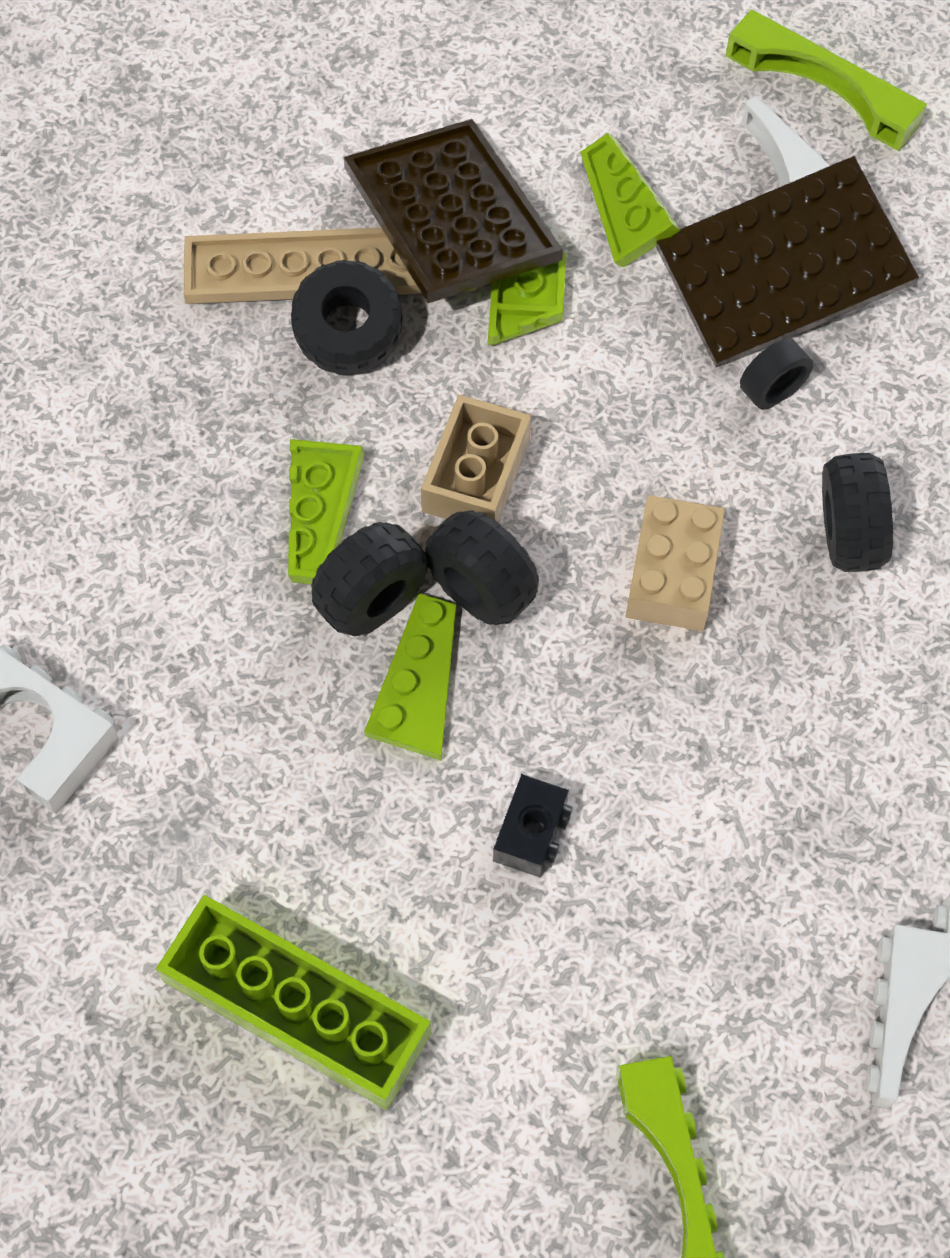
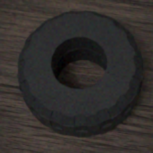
M338 260L316 268L315 271L306 276L300 283L292 300V330L302 353L309 361L316 364L318 368L326 372L329 371L345 376L366 373L385 362L398 344L403 322L401 302L394 285L377 268L375 269L367 265V263L360 261ZM343 305L358 306L368 314L365 323L353 331H338L326 323V318L330 312Z
M851 453L834 456L824 464L822 471L824 526L832 566L843 572L881 569L892 558L893 549L892 503L884 462L881 458L870 453Z
M473 510L456 512L443 521L426 541L425 556L432 576L448 596L477 620L479 619L489 625L508 624L520 615L536 597L539 575H537V568L534 562H532L527 551L510 532L485 514L474 512Z
M377 522L370 526H365L344 539L340 545L327 555L325 561L320 564L311 583L312 603L326 622L338 633L351 636L371 633L402 611L417 595L428 573L426 553L415 539L398 524Z

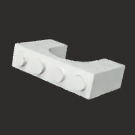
M2 644L0 646V708L16 702H32L45 707L53 716V726L49 739L16 780L24 793L54 814H57L118 741L119 737L113 726L115 721L104 710L96 707L92 711L83 705L84 700L71 688L64 686L60 689L52 684V678L40 667L33 665L29 668L21 663V657L12 648Z

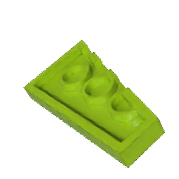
M421 593L418 594L364 730L366 737L441 761L456 604Z

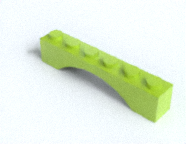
M753 9L729 33L726 57L753 72L773 71L790 73L826 86L854 108L864 122L871 137L897 151L901 150L921 124L927 103Z
M672 1056L619 1065L616 1076L625 1118L639 1129L658 1151L675 1185L680 1201L683 1223L681 1258H725L722 1251H715L712 1233L718 1231L717 1220L712 1204L705 1205L701 1186L707 1185L706 1171L702 1158H695L691 1140H696L697 1138L696 1127L692 1113H684L681 1095H686V1084L681 1067L674 1068Z

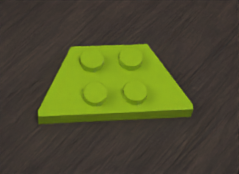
M563 252L562 261L492 283L488 345H496L563 321L565 252Z

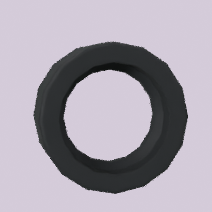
M783 339L763 350L751 361L742 374L740 388L759 409H770L792 396L801 388L813 370V360L793 339Z

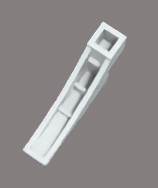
M757 96L745 102L742 125L756 139L768 156L781 186L830 166L817 150L812 149L799 137L794 128L786 125L776 115L775 111L770 106L765 105Z
M950 894L941 905H936L932 921V928L935 931L895 924L887 937L882 936L880 939L877 960L880 963H884L883 979L878 978L876 980L873 996L874 1004L880 1005L879 1022L873 1021L869 1038L870 1047L876 1048L875 1065L869 1064L865 1080V1090L872 1092L871 1105L890 1108L898 1101L902 1069L912 1037L923 1013L938 990L950 977Z

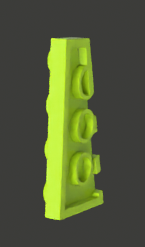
M606 133L580 151L615 264L625 267L656 247L657 240L669 238L681 231L616 138Z
M290 439V452L292 454L291 466H289L291 530L289 531L288 576L293 583L311 585L320 564L325 561L327 555L341 544L365 456L363 447L360 445Z

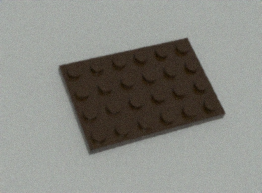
M473 119L344 157L345 170L427 303L562 261V247Z
M855 155L686 226L669 238L656 241V248L716 368L917 284L919 279L913 264Z

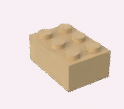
M458 394L421 487L422 512L447 519L456 512L473 510L474 512H481L499 523L530 440L531 415Z
M647 495L625 618L697 631L704 630L709 612L725 508Z

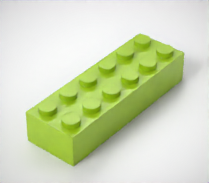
M203 894L156 967V971L165 984L386 1111L389 1110L432 1034L430 1020Z

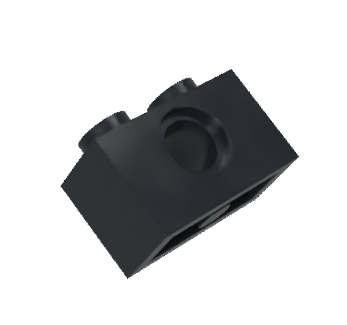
M521 774L493 848V862L539 878L544 866L552 868L560 844L553 842L558 828L566 830L573 810V806L567 805L569 790ZM536 821L541 823L545 830L539 834H531L525 830L524 825Z

